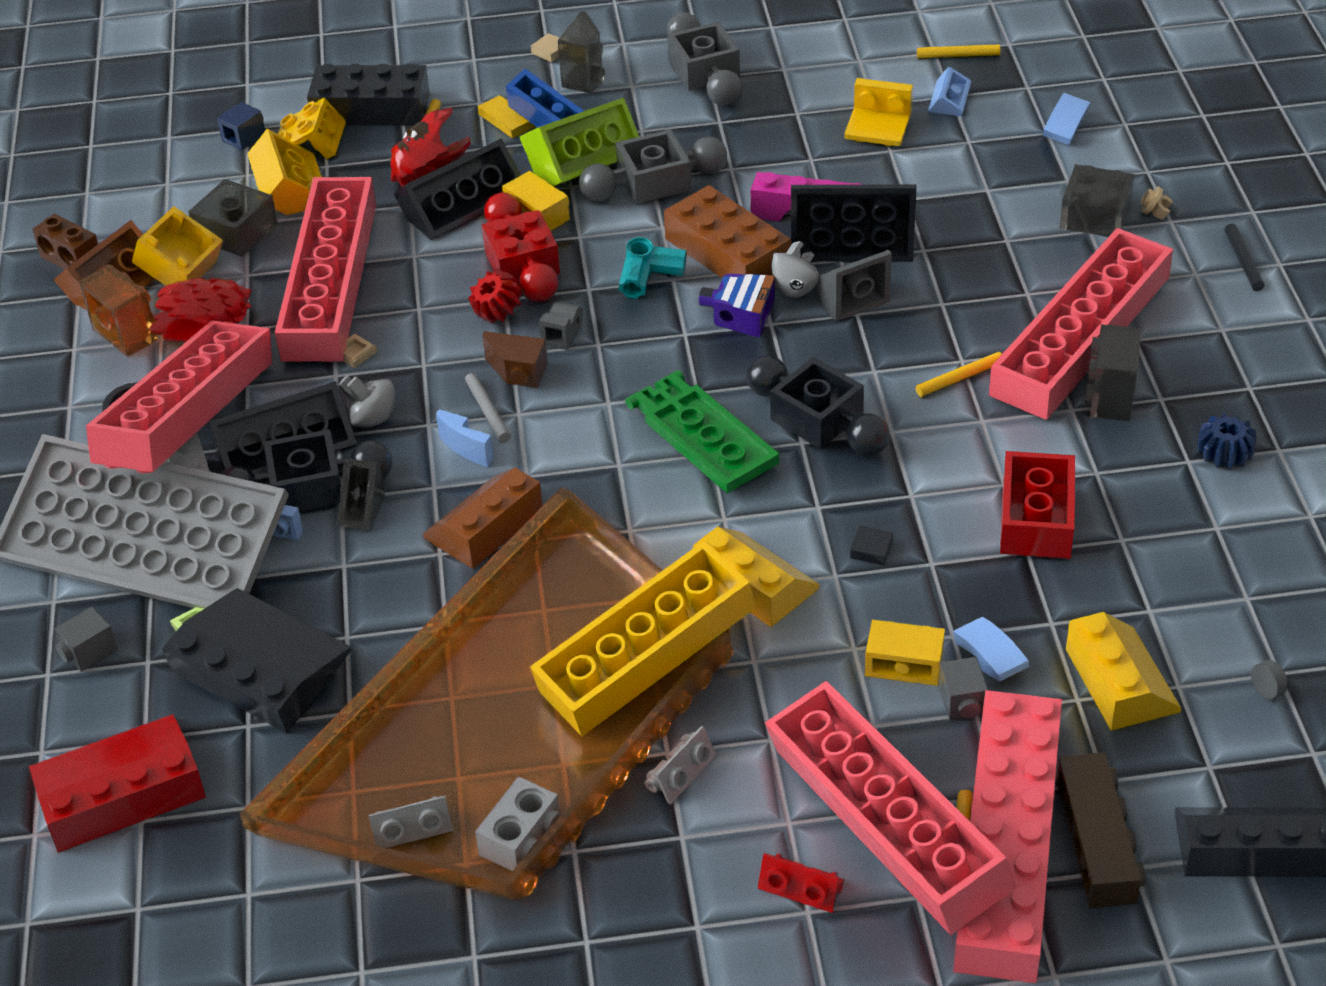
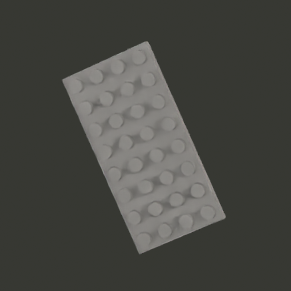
M42 434L0 527V561L181 606L206 608L236 588L248 594L250 593L289 494L283 488L169 462H164L151 473H139L134 469L127 468L110 469L105 467V465L90 463L88 444Z

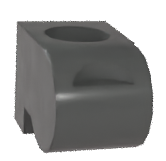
M557 301L553 304L550 313H544L539 322L541 338L546 340L547 346L568 350L581 327L583 308ZM562 331L563 339L553 337L555 333Z

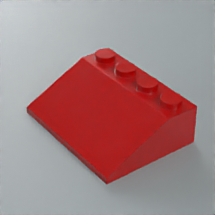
M174 714L29 766L40 806L58 853L206 798L197 766Z

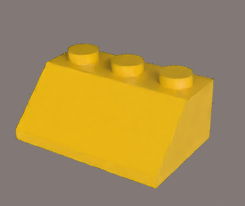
M266 129L247 153L262 199L261 201L269 210H277L285 215L304 212L313 177H322L314 153Z
M717 526L693 545V548H695L705 540L750 582L756 606L750 613L770 627L774 626L819 589V583L743 532Z
M1105 612L1069 620L1066 651L1111 731L1181 712V706L1134 627Z

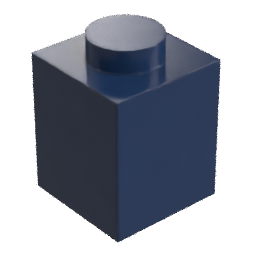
M243 102L238 103L217 118L222 141L239 150L247 148L265 132L262 112Z

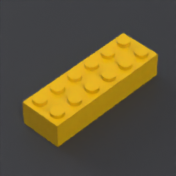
M704 540L531 665L530 669L539 692L581 736H584L753 611L756 606L750 582Z

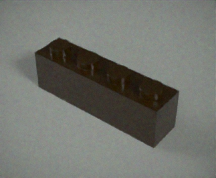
M1105 752L1060 756L1056 783L1089 908L1137 904L1140 887H1145V871L1141 862L1136 863L1135 835L1133 830H1127L1126 828L1127 809L1124 799H1118L1116 793L1118 790L1116 769L1114 767L1109 768Z

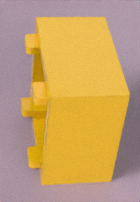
M173 206L137 240L132 263L165 286L177 281L189 280L190 278L199 279L217 262L223 240Z

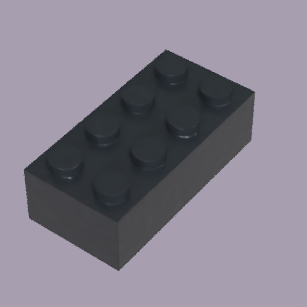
M415 64L316 65L307 101L308 103L312 101L315 103L325 97L345 119V125L413 126L424 118L430 90L426 65Z

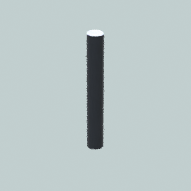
M1228 224L1224 229L1253 290L1260 291L1264 288L1265 283L1235 224Z

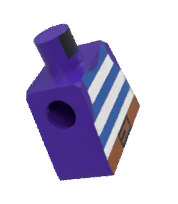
M726 274L723 276L718 289L701 288L699 305L713 308L714 323L717 326L761 338L775 302V276Z

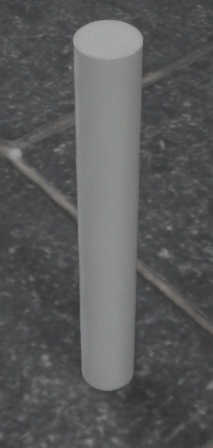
M469 373L465 377L469 389L499 442H507L511 437L508 429L477 375Z

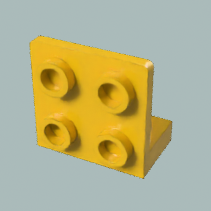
M857 78L854 84V109L845 130V139L856 142L878 143L885 146H901L912 114L913 85Z
M324 97L315 103L313 101L309 102L301 111L294 115L292 113L286 115L280 122L278 134L298 145L309 140L315 150L319 151L326 159H329L336 154L346 121Z

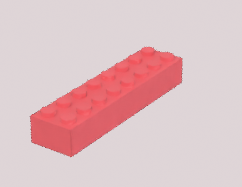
M313 177L275 330L281 362L344 361V352L347 347L346 343L350 333L377 206L372 177Z
M1116 228L991 366L989 396L1047 420L1169 279L1173 249Z
M220 321L209 322L86 425L90 463L105 465V467L110 469L127 468L134 469L139 473L154 472L272 364L270 328Z
M827 681L765 722L776 751L950 935L1017 888L1007 857Z
M985 690L970 822L1007 857L1017 888L957 931L953 972L1037 983L1062 699Z

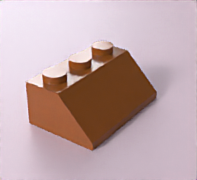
M132 220L128 221L67 267L54 281L73 304L105 319L155 280L151 275L132 263L137 240L143 233Z
M516 467L496 475L425 531L423 538L474 569L543 512L540 482Z

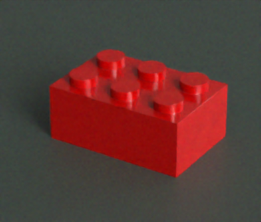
M1006 451L1002 492L1000 554L1071 559L1075 518V455Z

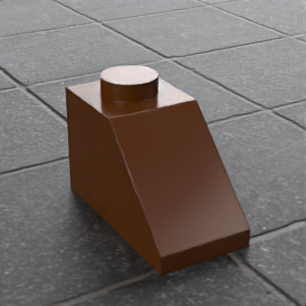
M484 331L482 337L485 359L507 384L538 388L548 364L546 340L543 338Z

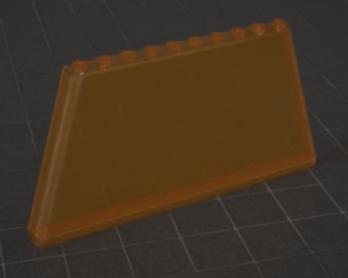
M561 487L240 813L243 826L260 837L512 900H519L523 896L527 897L532 893L537 880L547 868L551 869L556 865L561 852L570 841L574 842L579 838L588 820L593 815H598L602 811L606 799L611 793L624 785L629 772L635 765L642 763L646 759L650 748L658 738L666 736L671 723L676 717L688 710L692 699L700 689L704 690L709 685L717 669L729 662L733 653L731 629L728 628L587 734L581 736L539 692L530 666L663 570L573 492ZM519 776L558 794L561 816L515 869L511 871L479 856L475 831ZM445 795L453 831L389 848L375 845L369 821L370 814L376 813L375 811L382 812L433 799L432 797L434 796L440 797Z

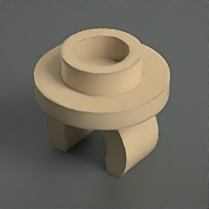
M1159 186L1154 190L1150 188L1140 201V204L1143 205L1141 212L1146 215L1151 211L1155 217L1163 220L1170 212L1168 207L1173 201L1168 196L1162 195L1163 189Z

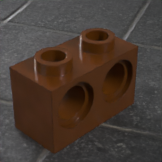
M56 214L47 217L32 229L40 257L63 269L69 267L98 245L95 233Z

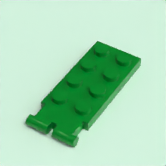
M680 370L655 382V389L648 386L625 399L626 405L630 410L638 408L645 415V423L727 494L780 463L779 453L697 384L690 387L685 382L684 375Z

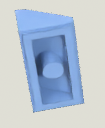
M948 66L937 80L928 111L937 114L961 116L971 80Z

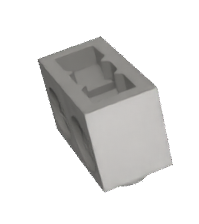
M518 776L475 831L479 856L519 874L527 862H532L536 858L540 845L548 834H553L560 825L562 814L559 809L558 794Z

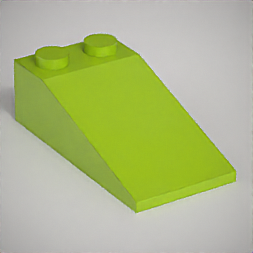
M623 97L540 126L519 137L534 174L555 187L580 177L582 171L589 165L600 163L609 166L617 163L615 143L637 138L639 134Z

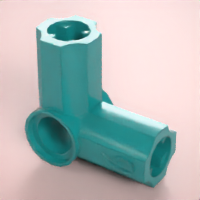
M644 237L630 239L626 244V258L619 282V292L630 299H638L639 296L645 295L649 275L652 272L684 276L687 250L653 246V243Z

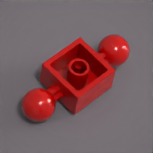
M497 193L491 196L484 207V216L487 223L481 225L485 254L494 272L500 269L502 272L512 275L517 280L523 295L533 302L549 300L558 289L557 274H560L558 245L540 210L522 214L521 204L515 196L509 193Z

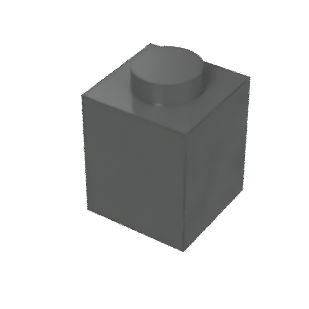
M92 606L54 628L59 641L55 645L58 654L65 663L71 661L81 672L118 650L111 626Z
M977 657L940 662L938 687L949 720L973 718L983 715L985 690L988 689Z

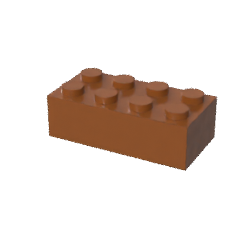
M710 185L664 210L665 239L677 248L687 250V255L722 279L726 274L773 276L772 259L774 253H787L791 246V239Z

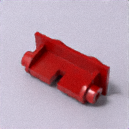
M764 853L757 889L833 913L836 894L841 893L844 879L839 878L838 873L834 871L831 874L782 858V855L778 853L775 856Z

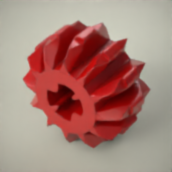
M497 269L494 273L487 271L484 278H477L478 283L470 288L472 294L468 298L470 305L474 309L473 312L479 318L492 324L497 320L504 322L508 314L514 315L513 309L521 305L519 298L523 295L517 280L500 269Z

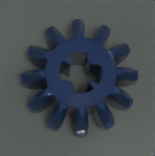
M1223 413L1221 418L1211 416L1209 421L1203 423L1200 428L1197 444L1198 452L1204 455V461H1214L1216 468L1220 465H1226L1231 470L1234 464L1243 467L1245 462L1251 460L1252 455L1255 453L1256 430L1250 427V421H1240L1238 415L1234 418L1228 417L1225 413Z

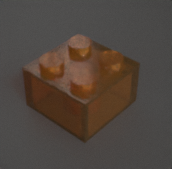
M109 264L79 281L92 329L126 357L158 340L157 334L152 333L149 329L156 322L149 306V302H151L150 295L143 286L135 284L125 272H120Z

